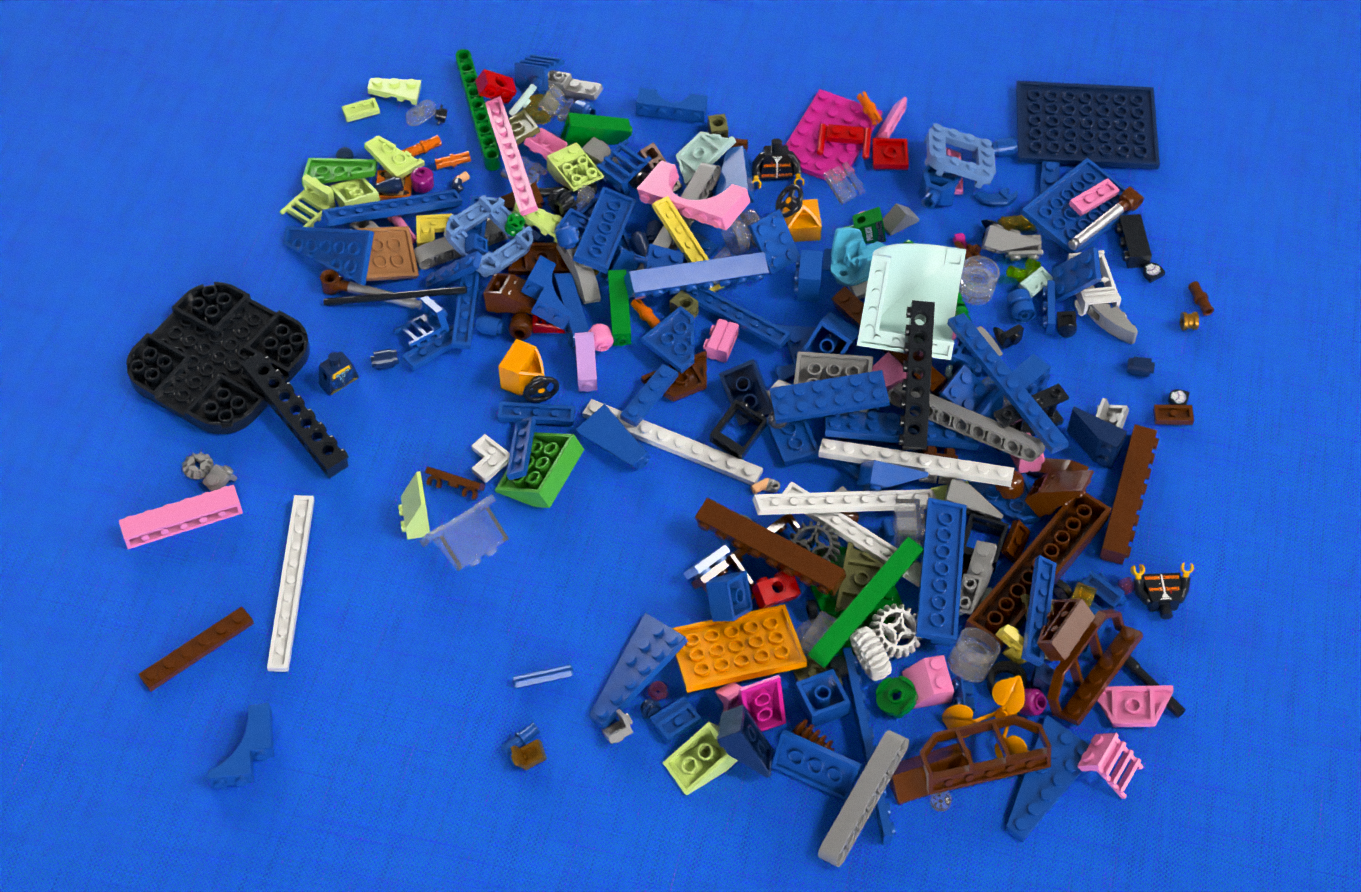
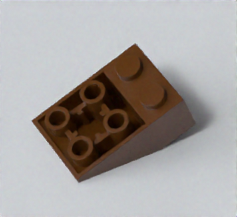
M494 274L483 292L488 312L529 313L534 315L531 311L537 300L521 292L526 280L513 274Z
M1093 470L1048 472L1035 480L1025 502L1039 518L1045 514L1050 515L1056 508L1066 506L1075 497L1077 499L1082 497L1086 493V487L1091 483L1090 479L1094 472Z

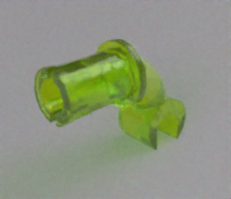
M1028 259L1025 263L1026 269H1019L1011 265L1007 268L1006 275L1015 278L1021 283L1041 267V262Z

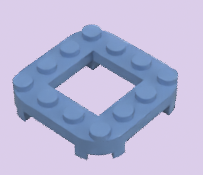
M937 123L933 124L924 140V143L927 144L925 165H930L937 170L935 174L941 177L944 171L974 180L975 187L981 188L982 185L986 184L990 186L996 174L992 142L988 139H980L972 134L959 132L956 129L942 127ZM946 143L972 151L976 164L962 161L957 157L946 156Z
M486 195L480 196L478 202L456 216L452 214L444 231L446 240L463 258L468 255V253H465V238L469 236L466 232L488 218L511 240L493 253L489 251L482 255L479 269L476 271L484 277L500 272L526 255L533 242V230L530 226L526 228L524 226L523 230L518 232L516 236L508 235L504 228L508 216L512 213L504 206L505 201L502 198L496 199L486 197Z

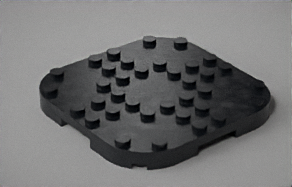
M214 282V285L205 287L203 284L198 285L185 293L172 307L173 313L152 334L147 332L132 348L126 364L130 382L139 394L204 431L214 434H228L246 428L269 405L243 373L241 363L261 352L264 357L268 356L270 358L273 368L280 370L284 377L283 380L287 383L293 379L307 362L310 354V345L305 328L293 317L280 310L277 313L252 300L250 294L231 284Z

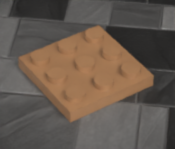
M409 226L356 229L374 232L366 281L414 279L419 276Z

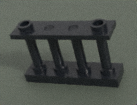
M1059 383L1031 395L1055 426L1063 424L1064 419L1056 408L1057 404L1068 400L1069 396ZM1012 404L993 413L1003 428L1009 426L1021 432L1030 433L1033 437L1036 436Z

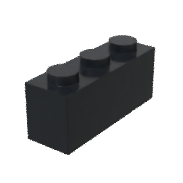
M1141 214L1120 215L1118 223H1115V232L1119 234V247H1122L1123 250L1122 259L1126 261L1127 268H1142L1147 263H1150L1152 254Z

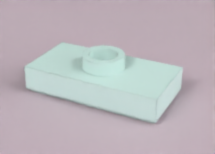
M534 84L527 88L510 109L509 114L511 116L517 114L521 107L526 108L531 102L529 98L537 89Z
M1041 266L1023 280L1018 287L1028 290L1031 298H1033L1043 287H1046L1047 280H1053V277Z

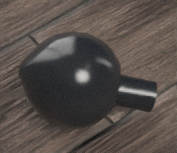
M641 169L628 183L633 189L637 190L638 186L648 176V173Z

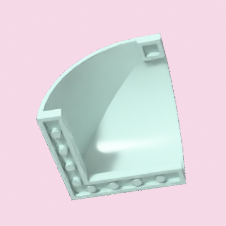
M915 243L893 244L876 249L872 255L857 346L904 353L905 342L908 343V336H905L906 324L909 325V318H906L907 306L910 307L912 300L935 302L932 357L951 360L954 340H952L953 330L947 322L949 318L955 316L966 249ZM920 319L915 320L918 325L924 324ZM919 337L914 338L917 343L923 342Z

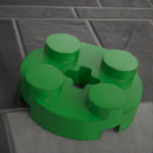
M904 676L888 677L876 689V702L884 714L894 716L895 718H902L914 708L918 700V694L914 684ZM900 692V698L893 700L892 694Z

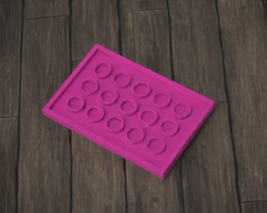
M819 89L786 145L789 151H793L799 158L803 173L841 186L861 153L863 143L859 145L827 142L825 140L823 155H818L817 145L820 124H826V126L828 124L863 127V129L871 128V134L876 125H873L869 116L863 112V107L860 103ZM876 109V110L878 111V113L880 114V116L882 117V112H883V111H880V110Z

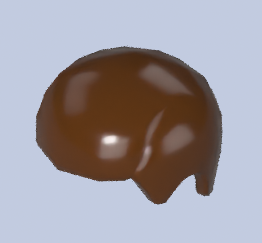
M1014 470L1011 487L995 485V489L1005 499L1018 498L1024 493V478L1021 473Z

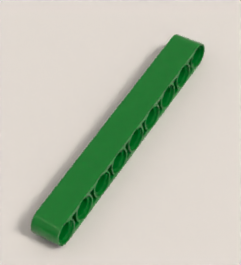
M460 49L456 52L457 70L486 169L495 171L500 167L499 149L484 98L478 93L475 82L477 74L471 53L467 49Z
M908 536L815 644L808 656L825 668L850 639L852 633L861 626L917 560L924 548Z

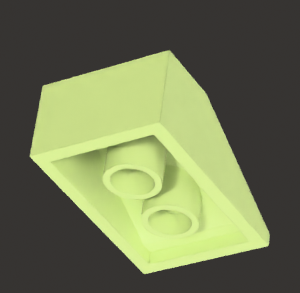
M365 178L352 179L330 185L339 207L380 201L378 191Z
M419 471L415 473L401 495L402 504L398 505L399 515L404 516V521H400L402 533L406 532L407 540L431 536L421 472Z
M711 722L704 725L663 762L685 795H689L723 774L738 761L729 756L724 748L719 746L717 741L719 726Z

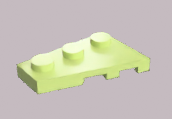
M370 78L368 85V94L384 98L392 96L396 97L397 101H411L413 105H417L421 90V80Z
M376 136L364 143V148L392 177L403 178L412 173L414 169L425 165L424 160L412 157L408 151H401L396 148L395 144L380 136Z
M517 202L514 205L512 214H520ZM540 208L531 214L523 216L525 224L536 226L541 230L540 233L545 236L547 234L555 238L554 241L558 243L554 231L562 220L561 216L551 214Z

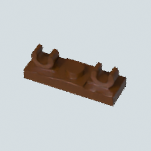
M427 466L425 473L431 475L427 478V485H431L434 479L437 480L436 488L442 487V479L448 481L447 485L459 488V485L466 487L462 491V496L467 497V493L472 491L471 499L474 500L478 497L477 490L484 491L485 484Z

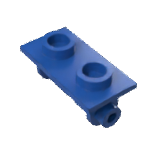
M960 672L952 680L954 689L953 705H966L972 709L974 715V697H967V695H973L972 680L969 676H963L962 672Z

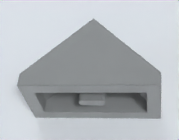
M897 203L883 218L884 230L890 236L919 222V218L909 207Z

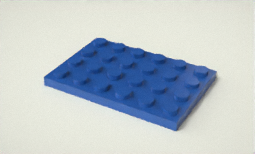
M1086 158L1026 205L1020 214L1069 254L1080 253L1118 222L1119 216L1080 247H1077L1076 250L1070 249L1068 242L1072 241V238L1119 202L1121 194L1127 188L1089 158ZM1107 178L1120 190L1118 195L1082 216L1068 205L1071 199ZM1130 210V211H1124V212H1123L1122 214H1120V215H1127V214H1128L1129 212H1131L1132 210Z

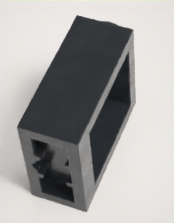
M735 400L711 432L709 442L728 454L743 460L766 428L767 419L762 413L750 409L749 405L745 402ZM735 413L758 426L744 447L722 434V431Z
M971 513L965 529L963 552L965 563L970 564L974 548L967 547V543L972 529L1000 537L992 564L993 572H995L1009 524L1000 520L986 518L980 514Z

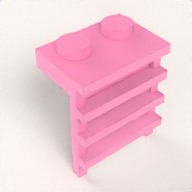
M1117 733L1096 734L1091 739V743L1086 752L1083 753L1077 767L1082 772L1097 771L1122 799H1125L1127 795L1124 793V790L1136 769L1142 770L1143 765L1140 763L1141 760L1135 758L1134 752L1126 748V743L1118 739L1119 735ZM1123 752V755H1122L1121 759L1119 760L1118 764L1116 765V767H1115L1114 771L1112 772L1111 776H1109V773L1111 772L1113 766L1115 765L1116 761L1118 760L1120 754ZM1129 760H1130L1131 762H1130L1128 768L1126 769L1124 775L1122 776L1120 782H1119L1118 785H1117L1116 783H1117L1118 779L1120 778L1122 772L1124 771L1126 765L1128 764V762H1129Z

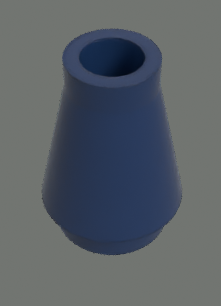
M394 176L376 183L378 194H399L400 191H403L401 177Z

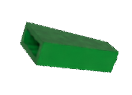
M569 112L560 138L568 143L567 146L577 142L581 148L593 137L604 141L607 145L622 143L625 139L628 140L629 136L631 137L632 126H630L629 119Z
M626 269L608 270L613 346L631 345L629 299L624 276L627 274Z

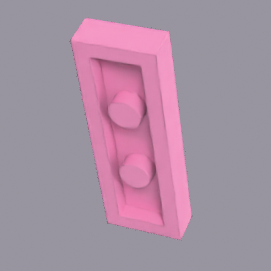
M1107 178L1071 199L1068 205L1082 216L1118 195L1120 190Z

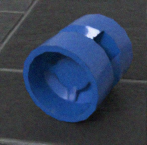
M1017 289L1008 294L1007 302L1014 322L1022 324L1030 322L1035 318L1036 311L1028 290Z

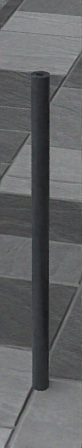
M467 287L325 298L323 302L324 306L420 298L426 295L431 297L466 294Z

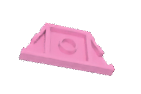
M1173 685L1111 686L1104 690L1097 702L1112 727H1155L1173 694Z

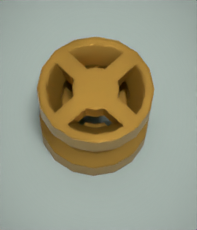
M1181 312V330H1187L1188 328L1198 330V312H1192L1191 314Z

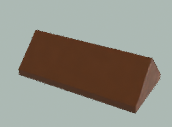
M958 743L931 751L926 757L932 773L967 765ZM920 755L900 761L889 781V786L898 805L929 795L926 786V773L920 761Z

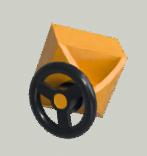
M797 184L784 188L776 200L775 209H780L794 242L821 240L822 224L818 199L803 200V190ZM795 190L798 192V197L794 196ZM789 192L788 197H786L785 201H782L784 196Z
M516 339L498 366L501 388L519 396L523 395L527 401L533 403L543 402L552 398L559 390V382L553 377H544V367L537 347ZM549 383H552L554 387L549 392L546 387ZM543 394L544 396L532 397L531 395Z

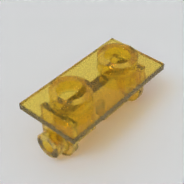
M1022 215L1001 216V218H998V223L1003 226V229L1008 231L1011 229L1020 232L1036 230V226Z

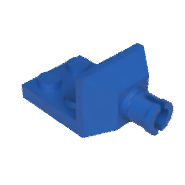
M930 165L927 166L923 171L918 193L923 198L921 201L922 205L926 208L930 203L928 209H933L936 204L951 206L955 189L962 176L944 171L941 177L935 174L937 170Z
M961 365L939 392L945 400L998 422L993 413L1003 407L1004 394L1000 389L989 390L965 365Z

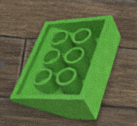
M534 432L527 476L509 480L506 476V470L495 491L534 507L550 508L583 453L584 448L574 434Z

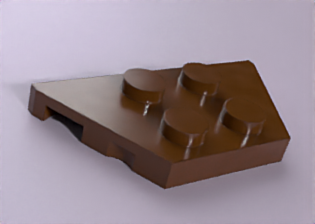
M532 243L529 252L508 268V274L530 275L541 255L556 263L553 273L571 272L556 248L557 243Z
M706 351L694 355V364L682 374L678 372L677 379L663 394L664 397L674 402L707 388ZM656 371L641 376V382L646 384Z

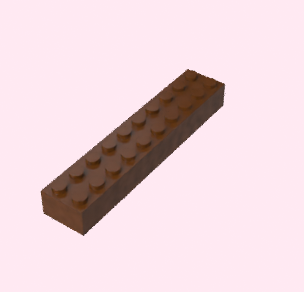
M1085 493L1078 499L1075 497L1069 504L1061 507L968 618L964 633L998 655L1006 645L995 635L998 630L1007 624L1018 630L1026 621L1025 613L1027 611L1025 602H1022L1020 595H1030L1035 558L1041 555L1057 563L1055 585L1108 521L1111 508L1088 493Z

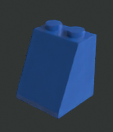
M829 312L820 321L802 349V352L845 355L858 337L859 330L832 312Z

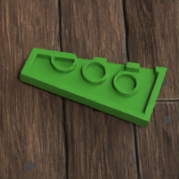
M308 158L303 176L308 174L312 178L318 179L322 184L373 177L377 171L378 161L376 159Z

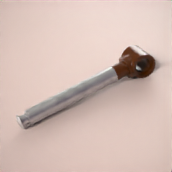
M1131 186L1128 187L1121 194L1119 202L1072 238V241L1068 242L1069 248L1076 250L1077 247L1084 244L1124 211H1135L1145 198Z
M332 269L325 270L320 275L322 290L328 295H334L340 291L357 295L393 293L346 281ZM417 298L385 301L413 309L415 307L419 308V310L422 308V302L418 301Z

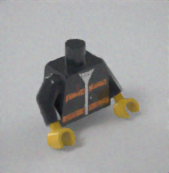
M773 139L771 146H764L762 152L754 159L752 166V176L754 177L752 182H758V189L762 186L759 177L760 179L793 178V175H795L794 184H796V180L801 179L804 186V179L800 175L802 174L800 160L793 151H789L787 145H782L781 139Z
M1185 562L1181 564L1180 570L1183 572V576L1180 573L1144 574L1145 567L1142 564H1139L1140 571L1137 573L1135 565L1132 566L1130 572L1135 575L1133 579L1135 595L1144 605H1147L1149 611H1160L1161 619H1171L1173 617L1172 611L1178 609L1179 604L1184 602L1189 592L1191 579L1189 573L1194 570L1192 563L1190 564L1189 571L1184 569Z

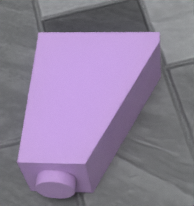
M575 333L579 391L586 392L597 390L594 333Z

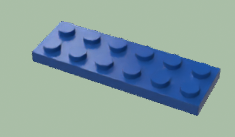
M603 187L574 254L573 261L607 274L636 199Z
M882 370L769 388L776 424L889 406V397Z

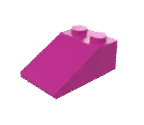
M779 675L739 689L737 707L744 704L761 731L786 723L781 678Z

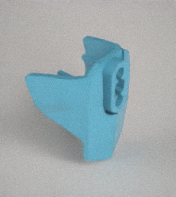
M852 227L836 229L831 250V274L835 277L836 282L843 286L851 287L867 281L873 252L886 245L876 241L866 246L859 229Z

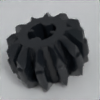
M565 188L554 190L547 198L549 201L548 206L551 207L550 211H553L554 215H559L563 218L570 208L577 210V201L574 200V196L571 195L570 191H567Z

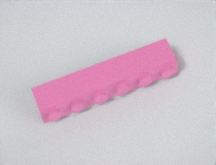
M231 485L224 486L215 491L205 492L192 498H186L173 504H166L157 509L147 510L144 513L128 516L119 520V524L127 548L131 549L240 515L243 512L235 487Z

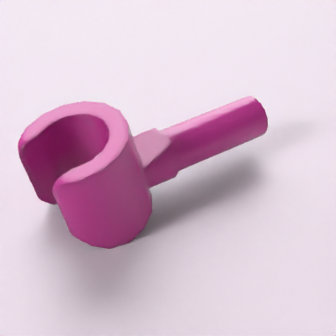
M954 234L953 242L959 241L966 248L965 234Z

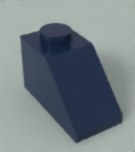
M1045 663L1039 667L1035 665L1031 677L1030 689L1042 691L1046 700H1048L1047 696L1054 669Z

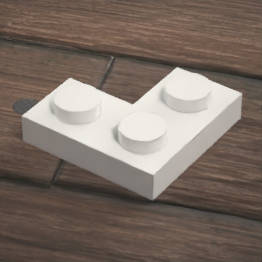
M486 434L472 445V450L483 458L472 467V473L487 483L508 464L510 453Z

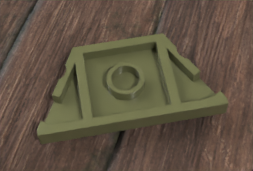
M848 542L843 566L846 577L839 587L835 611L845 610L884 565L879 560L873 559L865 551L862 553L854 548V544Z

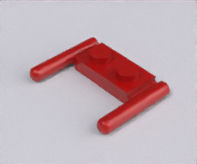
M820 124L817 154L823 155L825 140L827 142L859 145L863 143L862 158L866 160L869 158L872 130L871 128L863 129V127L834 124L826 126V124Z

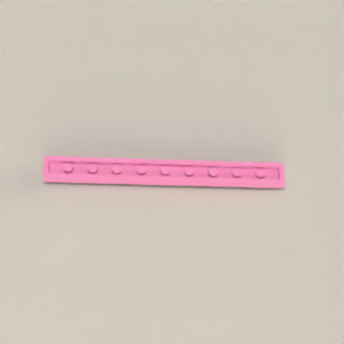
M500 96L485 102L519 212L522 216L537 211L538 207Z

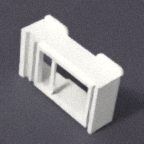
M1104 250L1098 252L1102 275L1100 282L1103 281L1105 287L1084 289L1076 294L1077 300H1075L1074 304L1080 316H1084L1087 313L1088 306L1092 304L1112 303L1113 307L1120 306L1121 296H1119ZM1070 253L1067 260L1080 253Z

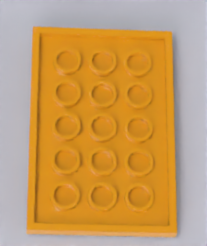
M785 604L750 611L735 621L713 622V620L672 628L688 640L675 655L687 693L807 667L806 657Z

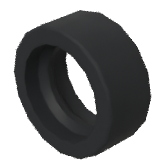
M1000 661L994 664L988 673L987 689L991 695L993 686L996 684L995 677L1000 673H1010L1014 676L1020 675L1024 689L1026 688L1027 674L1015 662Z

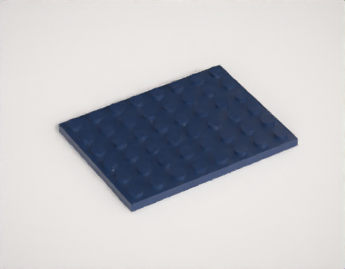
M1031 81L1016 82L1018 162L1042 163V161L1060 162L1063 165H1079L1086 158H1089L1097 166L1159 169L1160 160L1154 87Z

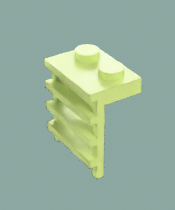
M306 174L302 177L304 190L280 210V214L284 215L287 212L305 224L303 227H314V223L321 220L322 210L335 208L336 205L333 190L329 186L320 183L315 177L312 178ZM302 199L303 201H305V202L308 203L309 205L313 206L314 208H316V209L319 210L320 212L317 213V212L313 211L312 209H310V208L307 207L306 205H304V204H302L301 202H299V200ZM292 207H297L301 211L311 216L312 219L310 220L298 211L294 210Z

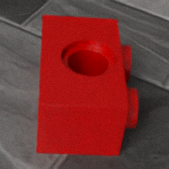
M483 69L475 80L480 96L490 99L501 96L503 103L508 104L517 93L513 78Z
M783 571L775 574L774 578L768 579L763 577L756 580V584L751 588L759 610L794 600L801 594L795 576L791 577ZM772 585L778 588L779 593L772 589Z

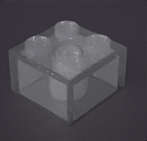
M896 499L892 521L895 533L894 547L897 549L908 536L920 546H923L925 524L922 523V518L924 517V508L920 507V499Z

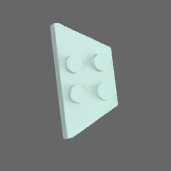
M699 132L676 154L685 185L689 184L701 163L714 164L736 143L735 138L731 136L724 138L719 134Z

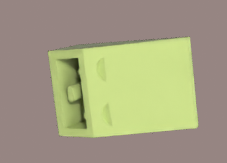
M577 142L547 155V171L556 182L572 191H576L604 178V175Z

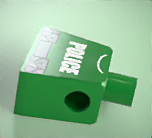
M880 207L853 215V225L843 227L859 229L865 244L876 241L886 242Z

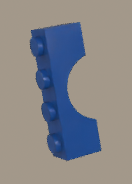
M639 88L636 101V115L704 123L707 111V96L690 94L682 101L669 102L662 99L655 89Z

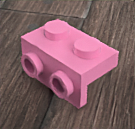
M539 128L540 133L536 134V137L526 138L524 145L528 146L530 151L543 155V158L546 160L547 155L567 147L568 144L543 128Z

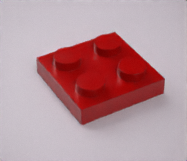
M872 138L873 169L908 170L907 139Z

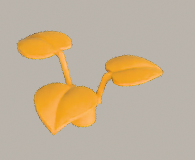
M1021 676L1002 679L993 686V699L998 705H1001L993 713L972 719L973 711L966 705L956 704L943 712L942 720L948 729L977 723L994 716L1001 718L1014 714L1017 715V712L1022 709L1025 700ZM1010 726L1005 727L1002 737L1010 755L1027 752V745L1022 738L1015 735L1006 737ZM996 743L995 753L997 758H1001L1003 754L998 743Z

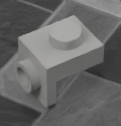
M215 464L202 483L211 491H215L226 486L229 480L236 481L237 477L233 474L234 470L229 466Z
M620 709L616 710L620 721L602 730L604 737L610 744L618 743L624 737L633 733L630 726L633 722L629 714H624Z

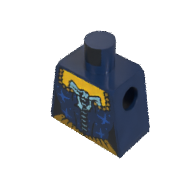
M343 352L330 353L328 359L319 365V385L329 396L359 378L352 362Z

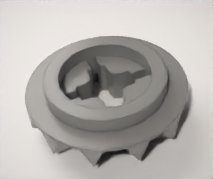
M202 452L199 454L192 453L190 457L186 456L185 462H182L184 474L191 479L205 478L214 467L213 460L209 454H203ZM196 461L199 462L200 469L195 466Z

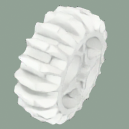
M892 604L891 607L885 605L883 609L877 611V615L872 616L873 622L869 624L873 628V632L880 639L886 652H888L889 658H892L894 654L896 659L901 658L902 655L904 657L909 656V653L912 654L916 651L915 648L920 646L919 641L923 639L915 636V617H917V613L911 615V608L904 610V604H901L899 607L896 604ZM895 617L892 623H883L885 618ZM900 639H909L906 645L897 646V642Z
M861 627L855 630L850 636V641L862 669L874 681L884 679L887 675L891 674L892 667L883 644H881L876 633L869 627Z

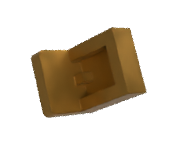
M539 739L521 748L515 745L511 747L513 763L524 770H528L547 760L542 742Z

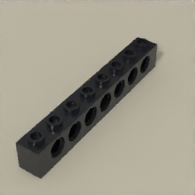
M912 300L910 307L907 306L906 318H909V325L906 324L905 336H908V343L905 342L904 354H907V361L903 363V372H906V379L902 380V390H905V397L901 398V408L904 409V416H900V427H903V434H899L898 443L902 446V451L925 454L927 449L935 302ZM920 319L924 324L918 325L915 320ZM919 337L923 342L917 343L914 338ZM918 355L922 360L916 361L913 359V356ZM912 374H919L921 379H914ZM911 392H918L920 397L914 398ZM916 410L919 415L912 416L909 411ZM914 428L918 431V434L913 435L908 429Z
M259 352L241 363L246 377L329 479L348 467L347 459L349 456L347 452L337 446L338 443L333 435L329 436L327 434L324 424L321 421L318 423L314 412L310 408L307 409L305 407L302 397L300 395L296 396L292 385L283 380L284 377L279 369L275 370L273 368V363L268 356L264 357Z

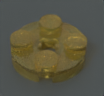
M551 94L531 95L529 98L531 102L526 108H523L536 124L548 123L553 116L555 118L557 115V104Z

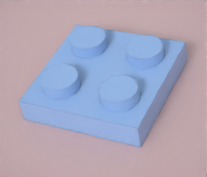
M726 545L718 548L683 574L687 580L692 577L697 579L703 576L712 567L726 559L725 554L730 550Z

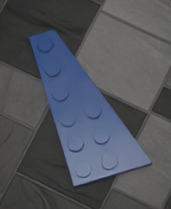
M297 226L285 227L283 244L365 286L374 237L373 231Z
M645 613L589 715L590 719L606 729L618 716L616 710L620 709L623 711L688 642L686 637Z
M1046 715L1042 727L1051 744V767L1025 773L1005 829L1021 842H1024L1082 773L1077 765L1083 753L1089 747V744L1048 715ZM1039 737L1034 750L1044 748Z

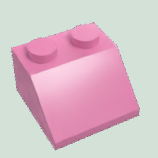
M944 655L924 658L902 671V676L908 678L914 684L918 694V700L913 709L952 703L954 689Z

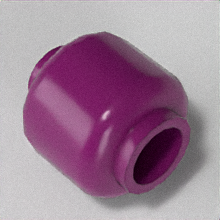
M418 167L412 171L411 185L416 192L426 193L434 187V175L429 168Z
M1024 689V705L1019 713L1026 716L1040 715L1047 705L1045 695L1039 689Z

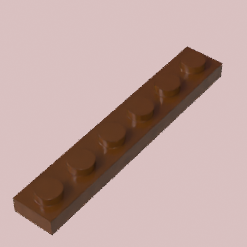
M241 606L138 675L151 692L252 626L254 621Z

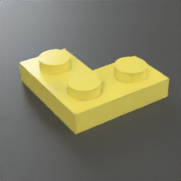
M452 213L416 216L417 247L434 241L435 233L444 232Z
M1009 624L1000 628L995 635L1008 646L1003 651V654L1019 665L1027 662L1021 659L1024 638L1019 634V631Z

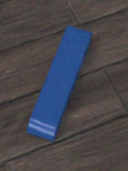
M553 273L552 284L554 291L562 304L572 312L564 331L569 347L575 348V333L588 332L587 321L572 274Z

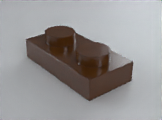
M1154 404L1153 415L1155 424L1193 425L1192 405Z
M1013 520L1001 552L1011 563H1015L1022 555L1031 532L1020 520Z

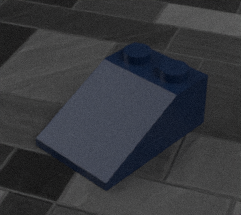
M749 360L719 373L731 405L737 400L745 402L749 405L750 409L760 412L764 416L773 413L772 402L756 360ZM735 413L739 426L750 422Z
M1077 407L1072 409L1067 432L1093 461L1101 466L1112 468L1121 452L1126 430Z
M744 704L722 712L717 736L719 746L724 748L729 756L766 778L770 777L773 748Z

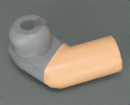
M764 478L751 486L754 494L763 490L777 492L780 489V483L770 478Z

